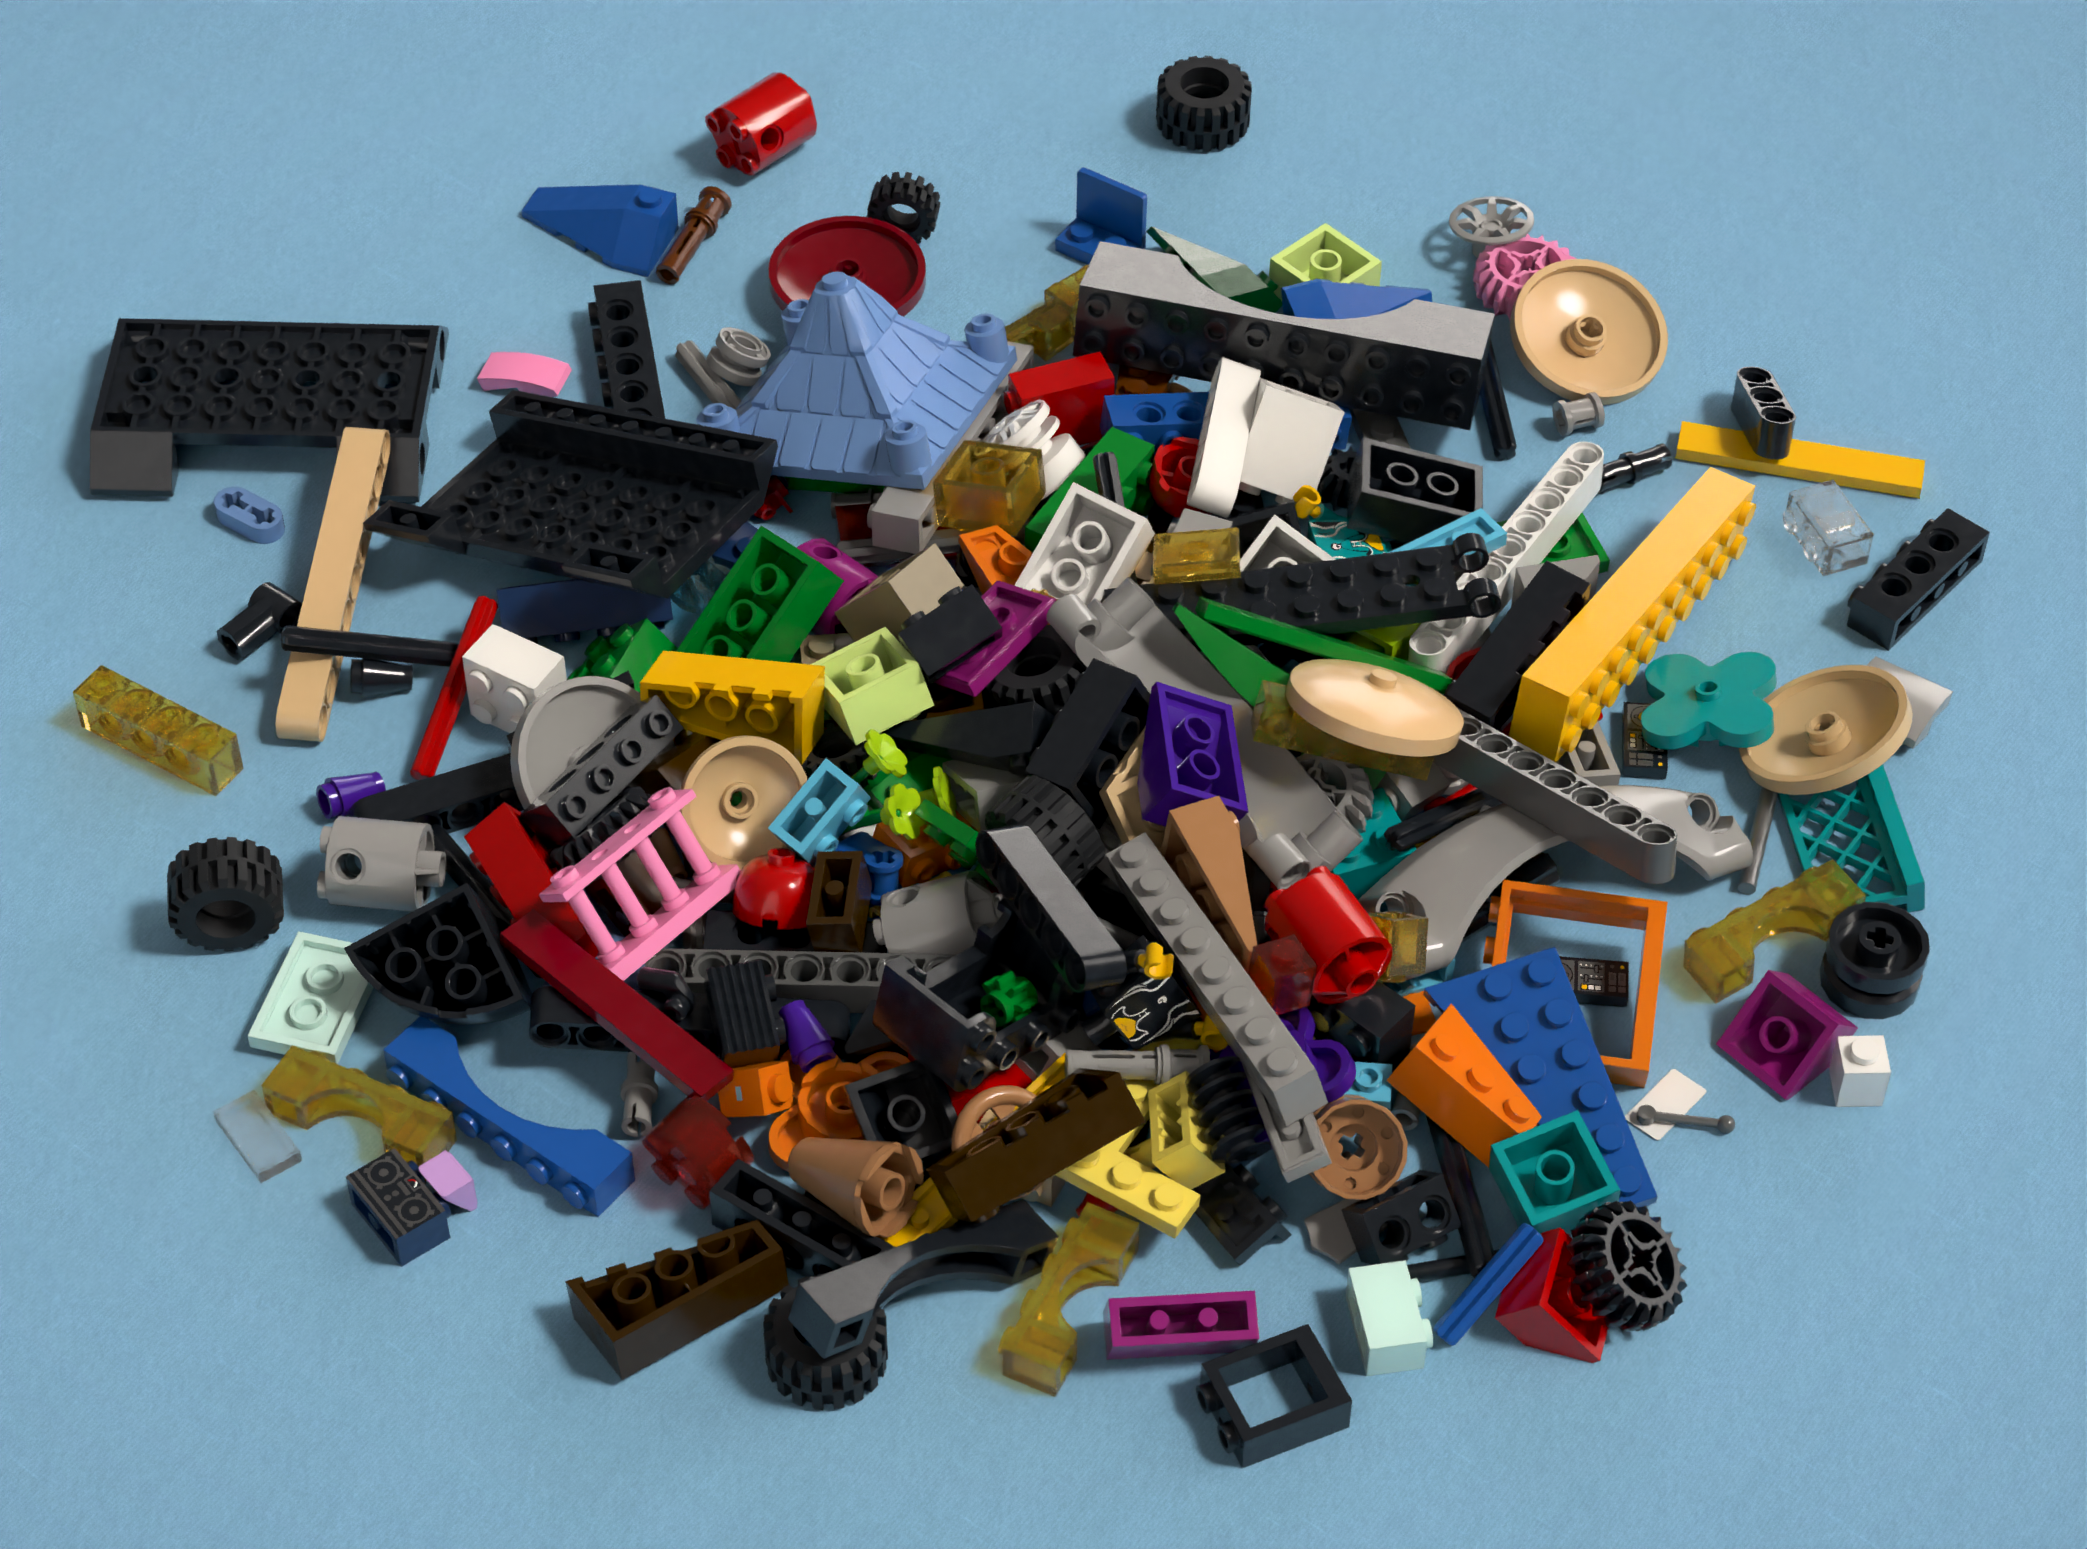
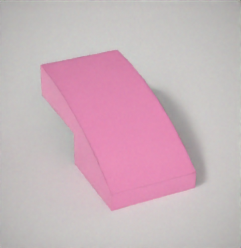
M492 352L477 380L483 391L518 388L522 392L557 397L572 369L568 363L541 355L520 352Z

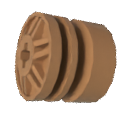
M1344 1094L1339 1099L1329 1102L1313 1112L1332 1164L1309 1173L1317 1184L1345 1199L1366 1200L1384 1193L1399 1179L1407 1162L1408 1141L1400 1121L1388 1108L1359 1095ZM1356 1133L1357 1135L1354 1137L1353 1142L1358 1146L1355 1153L1345 1151L1341 1155L1344 1147L1339 1143L1340 1138L1343 1135L1351 1138Z

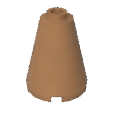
M806 1137L793 1147L788 1157L791 1179L866 1235L891 1237L907 1224L916 1210L919 1201L912 1199L915 1184L923 1186L924 1173L922 1161L915 1149L902 1143Z

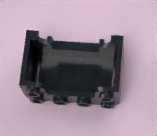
M1005 898L1000 900L997 905V909L1002 912L1001 917L991 929L985 924L978 928L974 946L927 972L921 970L903 955L886 963L873 1014L872 1023L874 1027L956 1092L976 1088L988 1076L999 1070L1004 1071L1008 1069L1017 1059L1027 1053L1040 1050L1049 1040L1062 1032L1069 1033L1077 1026L1082 1017L1080 1009L1085 992H1074L1069 987ZM1011 970L1015 978L1018 976L1025 977L1034 985L1038 995V1003L1031 1009L1032 1012L1013 1024L1006 1028H1003V1026L996 1027L995 1018L987 1012H981L980 1001L983 996L988 994L982 985L997 975L1001 976Z

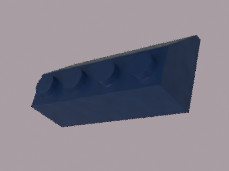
M579 579L497 589L501 628L538 644L537 637L554 635L555 642L580 640V631L597 629V637L610 636L623 624L633 625L645 618L660 630L665 629L664 621L673 620L670 597L668 599L616 587L589 583Z

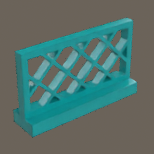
M1883 764L1868 775L1856 780L1857 786L1850 796L1833 789L1815 793L1809 802L1804 805L1789 798L1788 794L1778 793L1777 797L1819 922L1835 919L1847 907L1863 902H1880L1893 906L1904 904L1908 913L1925 909V881ZM1823 798L1842 805L1834 817L1815 809ZM1850 810L1868 817V820L1861 829L1843 822V819ZM1807 819L1826 826L1818 838L1800 831V828ZM1834 831L1853 838L1845 851L1826 843ZM1862 843L1880 851L1873 863L1854 855ZM1818 852L1837 860L1829 872L1811 864ZM1846 864L1865 872L1857 884L1838 877ZM1873 877H1877L1890 883L1893 891L1876 894L1865 888ZM1830 886L1849 894L1844 901L1825 905L1822 897Z

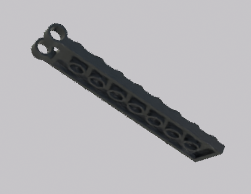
M1476 533L1460 535L1452 542V545L1139 585L1154 601L1155 606L1199 651L1201 649L1172 610L1177 602L1197 614L1195 609L1199 597L1322 635L1470 616L1486 618L1495 614L1501 607L1497 585L1489 578L1474 579L1467 583L1464 589L1458 590L1454 572L1474 573L1483 569L1489 561L1485 540ZM1476 551V552L1473 553V554L1464 555V554L1467 553V552ZM1407 584H1417L1413 587L1406 586ZM1116 588L1104 589V591H1105V599H1106ZM1488 596L1484 599L1476 600L1479 597ZM1211 623L1228 634L1229 637L1245 646L1272 642Z

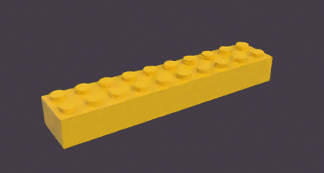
M1710 467L1522 675L1509 737L1554 762H1557L1566 751L1571 753L1575 749L1582 732L1585 729L1591 730L1595 726L1601 710L1605 706L1610 708L1614 704L1620 688L1624 684L1629 686L1633 682L1639 666L1642 663L1648 664L1653 658L1658 644L1661 641L1666 643L1670 639L1676 623L1679 620L1684 622L1688 618L1697 599L1704 600L1714 579L1721 580L1727 571L1729 562L1732 559L1738 560L1741 557L1747 544V537L1743 536L1744 529L1752 520L1756 509V504L1752 503L1755 485L1713 467Z

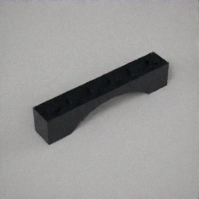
M1024 1199L1006 1206L1001 1205L999 1206L998 1213L984 1222L975 1224L974 1222L960 1220L953 1226L932 1234L925 1233L916 1240L895 1248L888 1247L877 1255L858 1262H849L840 1269L827 1274L807 1278L799 1284L796 1290L788 1319L824 1359L862 1344L866 1330L878 1311L894 1297L914 1287L935 1281L954 1279L988 1280L1011 1285L1046 1271L1059 1236Z

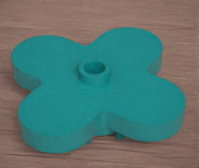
M1740 652L1723 659L1714 666H1707L1689 655L1669 654L1655 659L1647 666L1645 671L1647 692L1652 698L1657 700L1648 706L1641 715L1642 735L1648 744L1656 748L1671 750L1688 745L1699 747L1698 740H1719V746L1728 745L1736 748H1748L1760 745L1772 736L1774 732L1773 710L1768 703L1762 700L1771 694L1777 685L1776 666L1768 656L1757 652Z

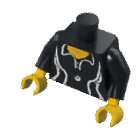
M1144 935L1123 951L1127 965L1124 982L1119 985L1091 990L1100 1010L1081 1022L1083 1030L1096 1046L1117 1031L1134 1049H1140L1153 1042L1170 1039L1198 1040L1201 1038L1202 1044L1208 1045L1209 1049L1221 1050L1228 1045L1208 1015L1204 1022L1199 1017L1202 1013L1188 989L1173 972L1174 956L1172 954L1163 955V947L1156 942L1150 943Z

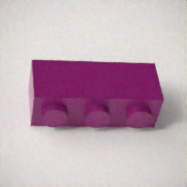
M1255 1290L1109 1298L1103 1310L1107 1360L1231 1353L1255 1344L1260 1339Z

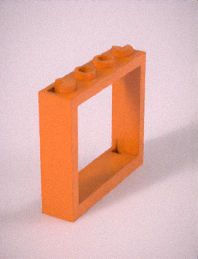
M1503 880L1501 896H1491L1488 922L1497 923L1495 937L1486 936L1483 963L1492 964L1491 967L1506 962L1512 912L1644 930L1629 1059L1602 1055L1600 1057L1611 1083L1645 1088L1650 1067L1668 902Z

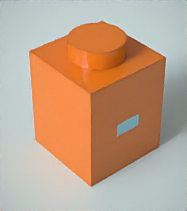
M772 1061L732 1068L734 1070L733 1081L718 1092L722 1118L766 1116L794 1106L793 1086L790 1079L788 1061Z

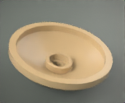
M743 735L730 737L707 748L692 763L684 777L681 790L693 789L697 797L684 806L680 812L709 861L715 862L717 865L737 864L739 869L742 870L748 862L758 856L768 854L770 849H790L768 827L806 783L808 778L795 756L780 744L758 736ZM740 791L742 793V801L737 806H732L730 803L732 794Z

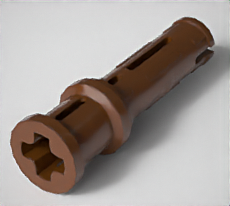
M706 186L701 190L698 196L699 202L695 207L689 209L684 217L685 227L656 268V274L661 281L667 284H676L703 240L716 233L719 219L721 216L727 215L732 207L731 199L723 190L714 186Z

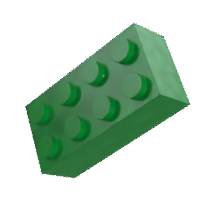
M1111 427L1025 527V547L1032 553L1034 552L1073 482L1098 494L1093 457L1100 453L1113 452L1117 458L1125 508L1141 516H1147L1155 503L1149 489L1155 445Z
M760 526L676 652L790 662L844 580L814 558L765 527Z

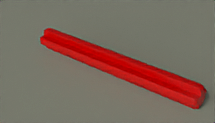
M479 596L476 602H474L411 767L410 775L416 780L435 776L467 691L462 656L492 625L498 609V603L486 596Z

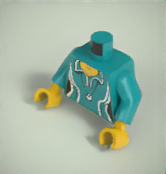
M1303 485L1293 495V500L1297 502L1295 505L1297 517L1303 519L1309 515L1307 539L1334 559L1388 553L1406 544L1398 540L1383 541L1381 536L1364 534L1348 529L1347 517L1337 515L1323 504H1319L1321 502L1320 494L1309 485Z

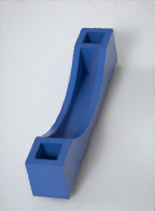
M419 1016L383 1049L387 1068L386 1076L396 1089L402 1092L409 1091L421 1099L423 1104L436 1115L442 1113L454 1121L465 1135L470 1138L478 1137L490 1145L501 1159L508 1162L514 1161L526 1169L534 1181L541 1185L548 1184L562 1193L565 1200L577 1209L583 1207L596 1217H599L635 1181L632 1152L597 1129L572 1130L545 1126L522 1119L498 1106L478 1088L468 1075L459 1055L456 1037L431 1020Z

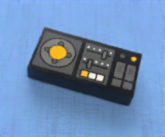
M1623 703L1622 776L1666 779L1668 749H1660L1648 744L1642 735L1641 715L1651 705L1650 703Z
M1559 956L1579 1004L1627 1007L1629 962Z

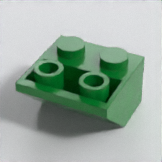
M647 618L631 626L625 623L612 635L606 638L599 636L594 639L584 652L587 658L581 666L569 675L567 680L584 676H600L613 679L629 670L634 681L635 690L640 693V681L662 651L676 652L678 648Z

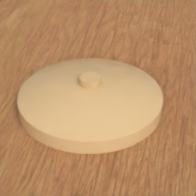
M1570 259L1555 262L1540 269L1522 287L1511 311V339L1520 361L1540 384L1553 393L1571 401L1582 399L1586 393L1590 392L1597 393L1603 405L1628 400L1639 394L1652 382L1661 368L1667 353V326L1656 300L1634 277L1617 267L1603 262L1588 259Z
M1317 659L1303 662L1291 671L1285 691L1289 705L1297 714L1313 726L1346 742L1389 754L1424 757L1447 753L1457 745L1464 724L1462 714L1458 708L1438 691L1399 672L1362 662L1341 659Z
M1841 665L1820 669L1788 682L1763 700L1773 710L1774 732L1764 743L1754 747L1739 748V753L1750 777L1757 784L1770 791L1790 795H1806L1833 790L1868 775L1885 763L1899 749L1911 728L1912 706L1901 682L1883 669L1866 665Z

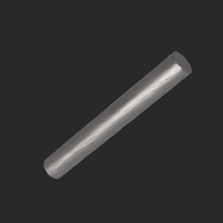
M1764 787L1760 791L1749 838L1753 849V863L1750 867L1742 869L1738 884V890L1747 895L1753 894L1756 891L1778 796L1777 792L1770 791Z

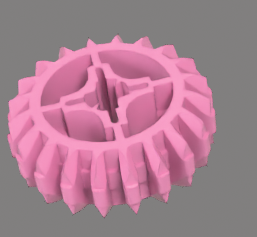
M1527 234L1523 238L1511 243L1486 245L1485 250L1479 253L1473 274L1477 298L1483 300L1484 308H1493L1495 316L1506 314L1510 321L1514 302L1522 287L1533 274L1555 262L1576 258L1569 255V248H1559L1557 240L1547 242L1544 240L1543 235L1539 238H1532Z

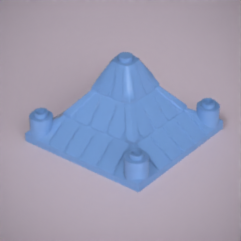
M831 272L824 275L822 280L816 284L809 300L799 299L792 301L782 311L781 318L787 345L767 368L764 375L751 388L750 393L743 398L735 409L723 403H714L706 406L697 416L696 421L697 425L776 439L778 449L771 475L925 490L1016 363L1015 346H1010L1007 343L1003 320L992 314H979L972 318L964 328L966 341L950 340V336L899 315L898 311L882 296L857 278L848 276L843 272Z

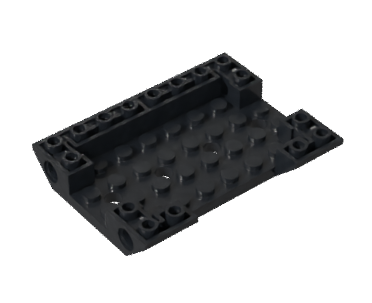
M119 318L90 429L91 495L173 497L180 469L175 444L337 448L338 455L345 427L383 429L388 430L390 433V456L379 501L419 502L429 450L426 418L432 388L440 387L449 330L447 327L439 325ZM225 380H235L232 384L222 385ZM306 382H316L313 386H303ZM386 384H397L394 388H384Z

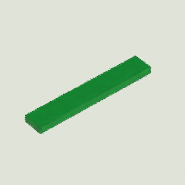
M1199 597L1195 609L1197 615L1204 621L1327 659L1350 660L1384 667L1420 681L1441 694L1445 693L1448 685L1453 680L1439 670L1206 598Z

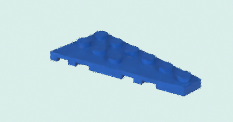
M1556 947L1424 988L1425 998L1433 1007L1436 1006L1442 1014L1452 1003L1541 1114L1542 1118L1536 1124L1537 1126L1576 1110L1579 1111L1620 1188L1619 1202L1631 1200L1636 1207L1656 1203L1657 1193Z

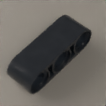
M1752 366L1740 368L1736 375L1731 411L1756 454L1768 459H1783L1790 453L1796 415L1774 376L1769 371Z

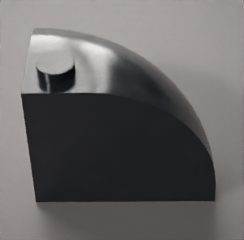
M468 883L344 948L359 973L380 994L402 1009L429 1020L458 1025L487 1024L521 1015L529 1011L531 1007L532 992L516 956L500 944V933L503 932L498 918Z

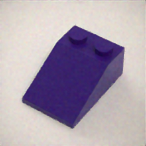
M1157 681L1151 687L1137 782L1142 820L1166 827L1169 810L1215 796H1220L1226 809L1236 815L1238 822L1248 813L1232 705Z

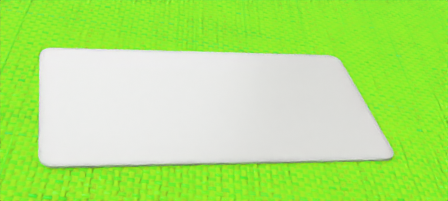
M1672 1069L1625 1115V1118L1655 1140H1660L1676 1123L1654 1121L1650 1125H1643L1638 1122L1636 1117L1638 1108L1642 1105H1650L1657 1112L1685 1115L1707 1091L1676 1069Z

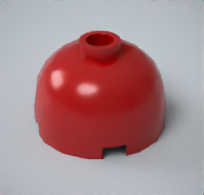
M1178 437L1174 438L1169 445L1163 447L1162 444L1158 447L1152 460L1153 466L1149 480L1151 497L1163 511L1179 519L1184 508L1208 515L1212 514L1187 505L1199 440L1195 438Z
M770 849L768 854L758 856L748 862L738 874L733 894V914L741 921L758 927H762L763 919L778 921L777 929L789 930L807 927L806 921L815 868L804 859L795 856V852L790 849Z

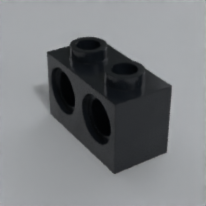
M1419 1170L1395 1182L1382 1194L1366 1200L1361 1199L1341 1209L1361 1262L1372 1265L1407 1261L1409 1259L1407 1254L1420 1247L1428 1249L1444 1243L1448 1240V1233L1462 1226L1442 1173ZM1425 1202L1427 1205V1214L1425 1219L1421 1222L1419 1219V1210L1422 1204ZM1386 1222L1388 1232L1385 1240L1381 1243L1379 1230Z

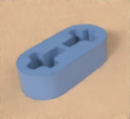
M241 487L224 488L214 497L216 517L218 522L225 527L260 544L275 542L283 536L285 532L283 514L281 509L275 504Z

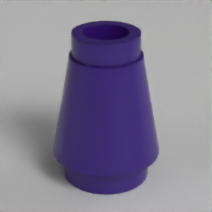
M375 771L372 773L326 778L324 784L317 786L316 796L319 807L326 818L349 816L350 808L355 802L366 796L386 791V787L380 773Z
M803 1000L790 1002L779 1010L778 1014L784 1021L786 1040L794 1065H799L802 1072L807 1073L817 1064L836 1057L833 1050L835 1046L834 1040L809 1008L806 1007Z

